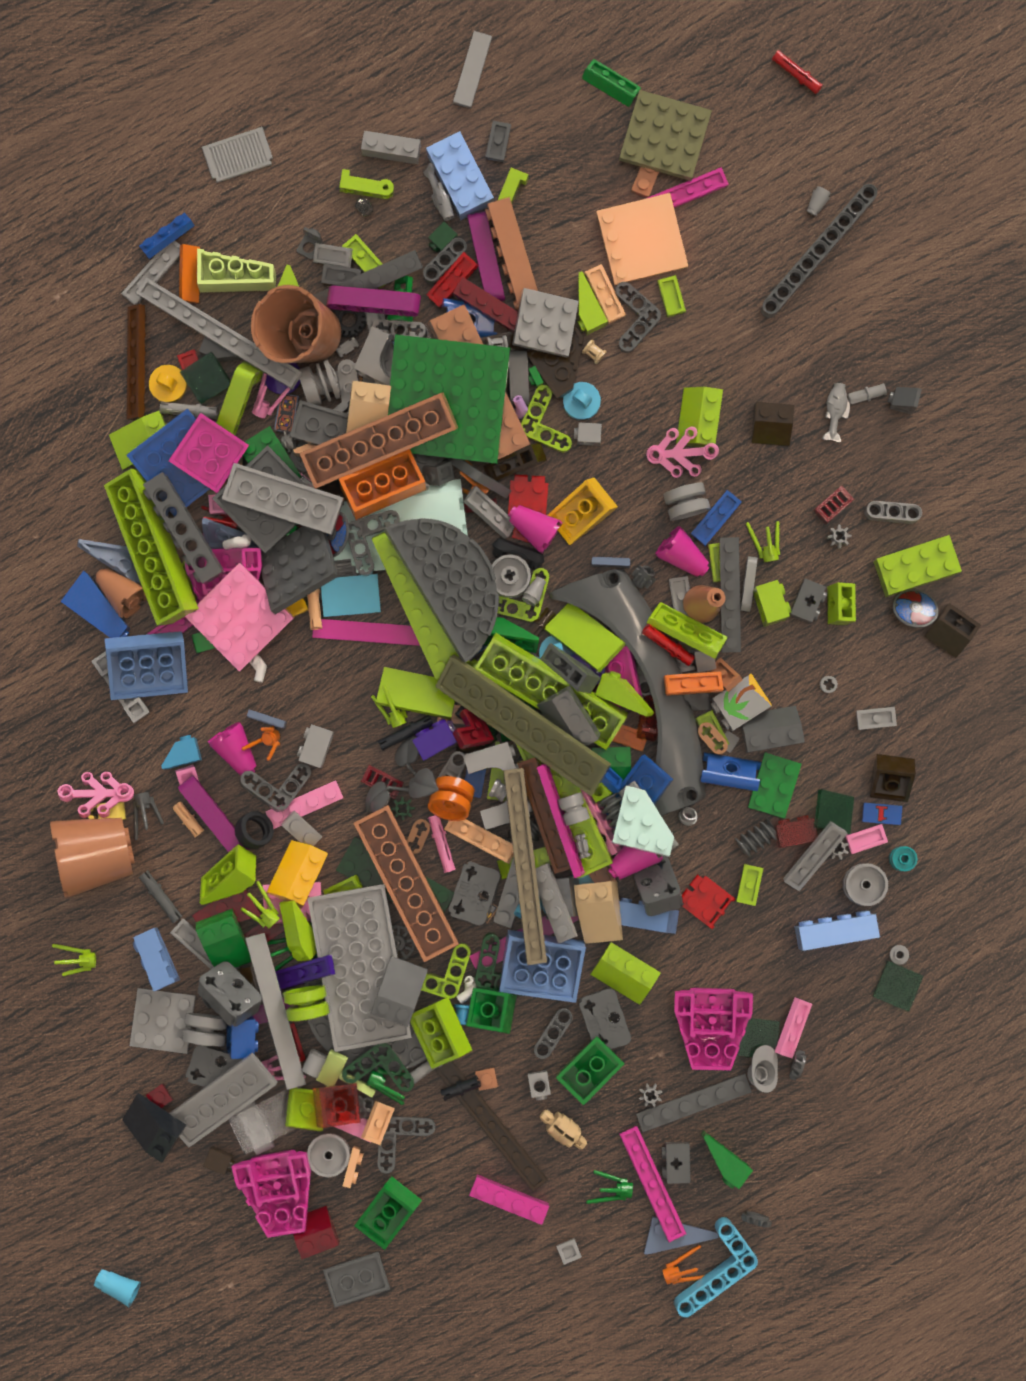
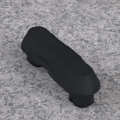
M498 538L492 544L494 548L492 554L495 557L497 554L498 558L503 556L504 552L516 553L521 555L522 558L530 560L528 566L530 569L534 567V570L540 568V565L544 563V555L535 549L503 538Z

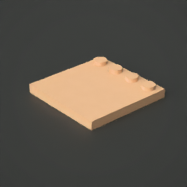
M670 193L596 212L614 286L620 282H631L688 268Z

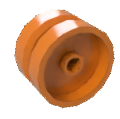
M442 776L435 779L439 791L430 795L428 802L429 811L435 816L449 821H461L468 818L471 808L470 803H472L475 792L473 786L467 781L453 776Z

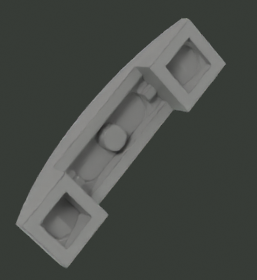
M105 651L91 662L109 685ZM141 697L118 699L134 724L150 713Z

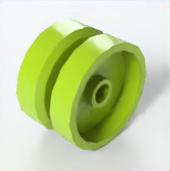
M325 985L305 986L283 992L284 1003L294 1005L286 1010L287 1020H309L329 1014L328 1002L318 1001L327 996Z

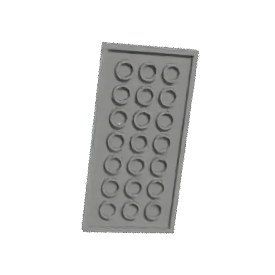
M385 884L308 897L317 956L320 958L332 955L335 969L334 975L322 978V984L325 985L327 993L325 1001L328 1002L330 1011L328 1018L334 1051L338 1052L412 1038L410 1025L406 1027L371 1014L391 956L398 958Z

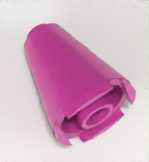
M521 505L517 508L514 506L508 514L511 517L509 522L541 554L550 545L557 534L558 528L563 524L562 521Z
M680 526L676 527L669 533L671 536L667 540L664 539L655 553L656 556L696 577L699 575L703 576L709 569V562L685 530Z
M240 722L227 727L225 731L219 732L208 741L209 746L240 776L245 771L255 772L254 768L257 765L251 748L242 750V747L249 743L243 725Z
M623 846L612 859L613 863L609 865L608 872L614 879L618 878L621 880L661 862L663 858L662 856L658 858L655 853Z

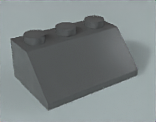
M570 685L537 704L546 719L583 745L588 746L599 739L601 733Z
M796 706L763 711L741 725L746 753L805 742Z

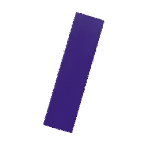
M326 955L275 971L280 991L334 975L335 969L332 955Z

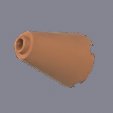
M109 568L100 569L96 573V584L121 618H129L141 608L140 602L142 600L146 601L147 598L142 585Z
M705 585L694 586L684 596L683 609L690 618L700 623L710 622L718 615L725 602V594L719 588Z

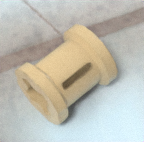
M592 339L582 350V353L587 354L597 365L607 351L600 349L594 344L595 341Z

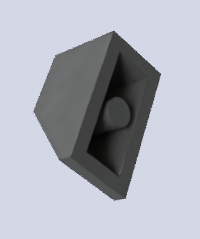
M896 387L893 392L890 391L888 397L889 409L912 414L918 407L922 389Z

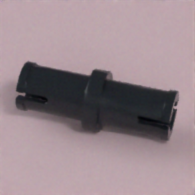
M476 1075L462 1082L461 1080L456 1081V1084L440 1089L441 1095L444 1096V1101L458 1095H466V1092L480 1088L481 1083L480 1080L478 1081V1076Z

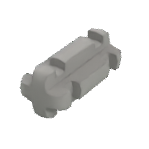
M354 337L351 338V341L347 340L342 343L340 348L337 347L336 352L340 357L353 351L355 346H359Z
M585 834L575 836V839H577V850L580 853L579 858L590 856V853H588V843L584 838L586 837Z

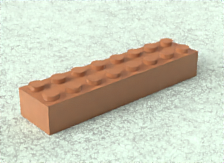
M465 304L428 322L435 339L483 344ZM506 393L498 459L530 445Z
M442 392L299 454L316 489L457 429L458 425L445 394Z
M389 805L354 822L423 961L426 962L459 945Z

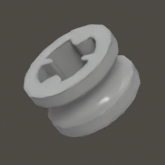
M825 676L821 679L819 685L823 692L832 693L836 690L838 683L834 677ZM827 679H830L831 683L834 684L833 688H829L830 690H827L826 686L823 685L824 681H828Z

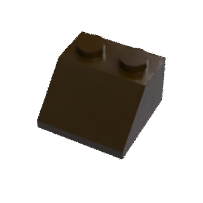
M756 402L753 413L751 444L790 446L794 405Z
M877 754L873 766L870 797L908 802L916 775L915 759Z

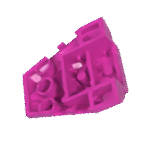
M258 547L231 548L228 550L224 548L212 549L225 573L207 584L198 583L193 575V572H195L191 565L188 566L185 562V571L191 580L193 591L200 602L239 563L259 581L262 570V552ZM202 557L199 559L198 565L200 568L205 567L207 560Z
M690 988V990L675 991L674 1012L692 1070L731 1071L739 1051L740 1042L745 1035L746 1026L752 1016L753 994L734 989Z
M287 1150L258 1155L250 1160L231 1166L235 1184L238 1190H242L247 1198L246 1203L248 1206L251 1205L256 1213L255 1218L267 1238L305 1232L311 1177L307 1152Z

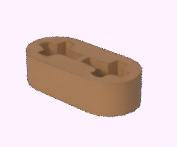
M706 722L698 727V736L714 754H723L727 750V741L711 723ZM703 726L705 728H711L709 732L713 736L712 738H710L707 734L704 736L701 734L703 732ZM714 738L717 742L722 741L724 743L722 751L714 749L716 746L712 741Z
M424 819L415 821L407 839L409 844L414 842L416 837L419 838L417 845L420 847L419 849H414L412 851L413 854L421 852L430 832V824ZM424 822L427 830L422 831L421 835L418 836L419 829L416 826Z

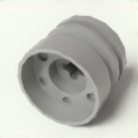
M328 360L323 361L325 370H321L319 363H316V373H313L309 366L298 369L303 373L300 377V382L309 403L321 405V395H325L329 402L332 401L330 392H334L336 399L341 398L340 385L336 373Z

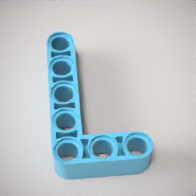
M721 1217L715 1222V1229L733 1255L676 1296L674 1306L682 1317H689L755 1269L758 1264L757 1257L733 1223L726 1217ZM729 1225L727 1231L721 1232L723 1226ZM740 1241L737 1247H732L733 1242ZM746 1256H751L750 1261L743 1262ZM730 1268H736L732 1274L727 1273ZM720 1279L717 1285H711L713 1280ZM704 1291L701 1297H696L697 1292ZM687 1302L688 1306L686 1308H680L682 1303Z

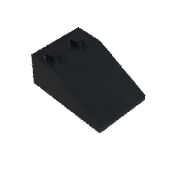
M139 1093L135 1096L122 1119L144 1151L161 1163L172 1151L187 1126Z

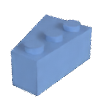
M620 898L621 925L676 934L678 910H671L656 916H648L640 900L639 904L632 903V899Z
M157 927L133 937V946L136 952L140 954L142 967L146 970L153 991L180 981V977Z

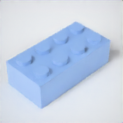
M460 131L426 148L427 156L430 162L434 164V170L446 193L449 194L450 201L460 221L467 218L468 214L477 213L487 208L488 203L494 202V197Z
M867 910L856 912V916L852 917L851 914L837 915L835 920H832V917L819 918L818 923L808 920L799 922V926H794L798 949L802 951L880 937L876 914H871Z

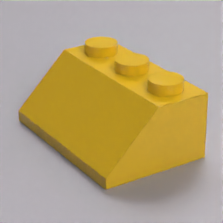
M291 840L266 893L283 901L295 900L298 907L302 909L328 853L312 845Z

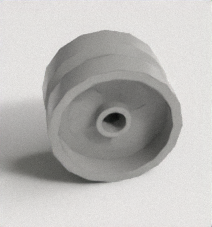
M702 482L680 486L663 494L665 504L675 505L668 510L670 521L689 518L711 509L708 499L700 498L706 493Z
M510 554L499 557L492 564L499 596L515 599L523 595L522 593L529 587L531 581L530 568L526 561L519 556ZM509 574L513 575V580L509 581V579H506V576Z
M857 864L845 873L842 888L845 896L851 902L861 906H872L879 903L885 897L888 891V879L878 866L873 864ZM864 881H868L869 884L866 885L868 888L863 887Z
M186 1013L184 1023L188 1026L196 1027V1029L183 1030L182 1041L201 1046H225L226 1036L223 1033L214 1031L227 1029L228 1024L221 1016Z
M333 1133L322 1134L315 1138L307 1151L310 1168L316 1174L323 1177H333L343 1172L348 1166L351 1156L350 1146L347 1141L340 1135ZM328 1151L332 1153L331 1159L325 1157V1153Z

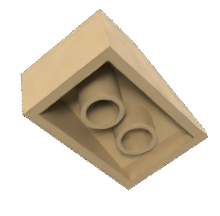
M359 381L352 382L346 433L388 415L391 386Z
M608 881L574 885L575 904L584 943L623 940L618 882Z

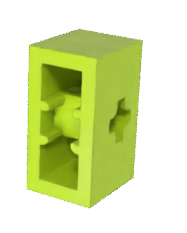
M838 582L827 586L828 624L847 625L856 622L855 584Z

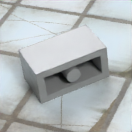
M312 724L310 728L307 727L303 736L306 741L304 746H300L297 756L300 757L299 761L322 769L334 732Z

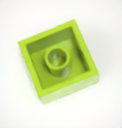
M775 580L754 588L753 595L764 627L785 621L790 617L791 608L789 602L784 600L785 589L782 583L779 584V581Z

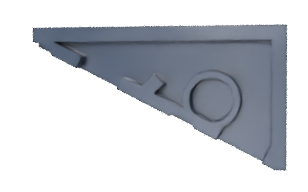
M207 518L202 519L203 536L211 549L224 548L223 541L237 536L242 537V535L246 534ZM251 540L250 546H248V548L258 547L253 540Z
M78 539L77 547L122 576L141 585L126 546Z
M652 1216L644 1254L648 1255L717 1239L719 1235L716 1231L682 1223L686 1235L668 1242L657 1217Z

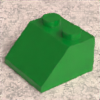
M473 988L466 1026L510 1034L517 996Z

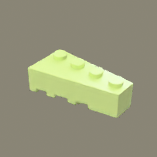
M197 248V285L200 293L270 291L276 287V271L273 264L251 259L244 260L237 256L230 257L221 255L218 252L211 253Z

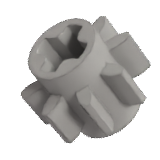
M839 524L837 530L834 528L830 529L832 535L827 536V539L832 541L830 546L835 544L840 549L842 544L846 546L849 544L846 539L851 538L852 535L847 534L848 527L842 529ZM841 533L843 535L842 539L836 540L837 535Z
M841 841L839 843V848H841V851H837L836 853L833 851L831 853V859H834L835 856L838 855V858L841 860V854L849 853L845 850V847L849 844L843 843Z
M646 1083L644 1090L639 1089L643 1093L639 1100L645 1099V1106L648 1103H652L655 1107L657 1100L662 1101L658 1097L662 1090L656 1091L657 1084L649 1087L648 1083ZM653 1090L655 1098L651 1097L650 1100H648L646 1092H651Z

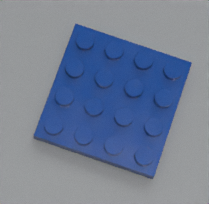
M188 408L126 455L146 481L162 472L167 474L186 507L210 489L168 461L196 420ZM165 491L159 494L162 502L167 498ZM175 508L170 509L173 516L177 515Z

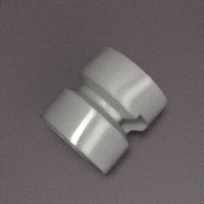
M582 792L558 800L561 810L565 811L563 818L566 826L590 818L587 808L582 807L584 804Z

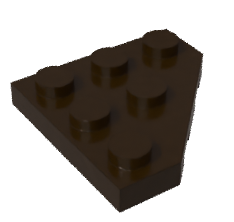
M574 325L568 357L532 349L527 352L528 359L533 366H536L541 378L557 400L571 392L574 388L584 340L576 325Z

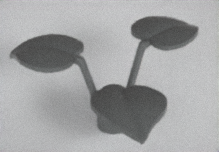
M411 736L398 747L395 754L397 765L400 767L406 765L408 770L415 776L409 781V788L386 787L384 782H377L370 788L366 797L365 806L368 814L374 813L388 804L390 799L389 790L409 792V795L414 799L423 798L439 791L434 774L430 769L423 768L416 773L410 763L416 762L419 756V752L412 741L416 737Z

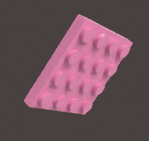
M241 563L197 604L198 610L185 616L239 672L295 618L286 608L276 615L271 612L265 587Z

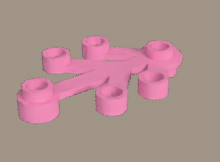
M689 427L673 449L665 450L669 443L679 436V431L676 428H671L667 431L666 437L659 445L651 446L647 450L646 455L651 463L662 464L675 478L683 474V468L679 465L674 466L667 458L673 457L689 471L691 476L696 477L701 473L702 468L698 464L691 463L686 456L703 455L706 459L711 460L719 454V448L714 443H708L704 447L683 449L698 433L695 427ZM689 430H692L694 432L693 436L689 435ZM670 431L675 432V437L670 435ZM710 447L714 448V453L709 452ZM654 451L659 453V457L654 456ZM693 467L698 469V473L693 472ZM674 469H678L680 474H675Z
M85 772L81 776L84 785H90L94 790H73L70 785L64 784L58 788V796L64 802H69L72 798H92L85 805L79 806L78 813L82 818H87L91 813L90 810L105 798L112 797L106 804H102L97 808L98 815L105 818L109 816L110 809L116 804L131 800L134 796V790L126 783H118L110 772H103L100 776L104 785H110L113 788L105 789L93 778L92 773Z

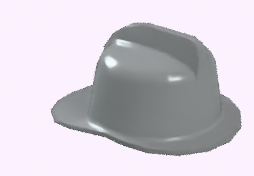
M763 1045L756 1049L753 1054L752 1064L747 1072L750 1083L760 1092L764 1093L774 1090L778 1080L777 1054L771 1046Z

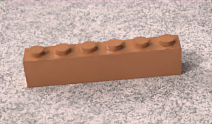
M510 197L488 203V209H485L487 220L492 221L491 233L493 239L497 238L499 246H496L499 257H503V273L509 277L510 282L507 283L510 294H514L516 301H513V306L518 311L522 289L538 290Z

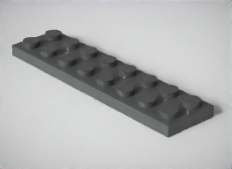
M300 400L289 438L316 446L346 433L348 414ZM412 454L422 476H424L423 466H434L443 461V457Z

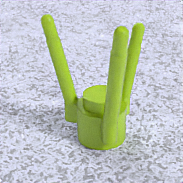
M776 521L775 546L772 545L770 529L766 527L768 546L763 547L764 551H762L749 522H747L746 526L758 550L759 558H763L764 562L779 560V521Z
M385 685L382 688L392 711L389 715L382 705L376 704V697L374 695L371 696L388 725L391 724L392 728L407 723L405 719L408 717L406 711L401 709L400 712V709H395Z
M257 881L256 884L269 908L265 910L251 893H248V897L262 912L260 915L262 919L245 908H241V911L257 921L263 928L267 926L270 929L279 921V912L274 908L261 883Z
M52 944L53 948L83 954L79 955V959L54 961L56 965L79 964L81 967L63 972L62 976L91 971V968H96V954L91 952V949H79Z

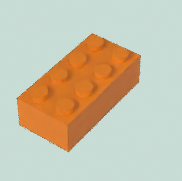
M410 449L339 479L340 488L355 520L426 490L425 480Z

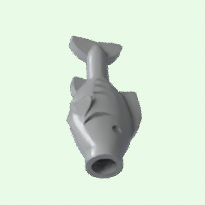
M430 163L423 174L431 183L433 189L431 197L435 207L444 221H449L455 217L449 194L443 189L442 183H438L434 174V164Z
M834 383V387L826 401L827 412L825 418L831 419L829 431L823 435L822 440H832L840 443L841 438L837 433L838 420L841 417L848 418L850 403L847 398L845 384Z

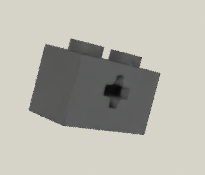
M805 578L801 583L789 615L808 624H811L813 620L816 621L820 613L818 606L820 603H824L827 593L824 592L826 587ZM812 598L811 602L814 604L806 606L807 602L805 600Z
M665 1142V1147H662V1159H665L666 1167H662V1179H666L667 1184L690 1183L689 1142ZM674 1158L681 1162L677 1164V1167H674L671 1163L674 1161Z

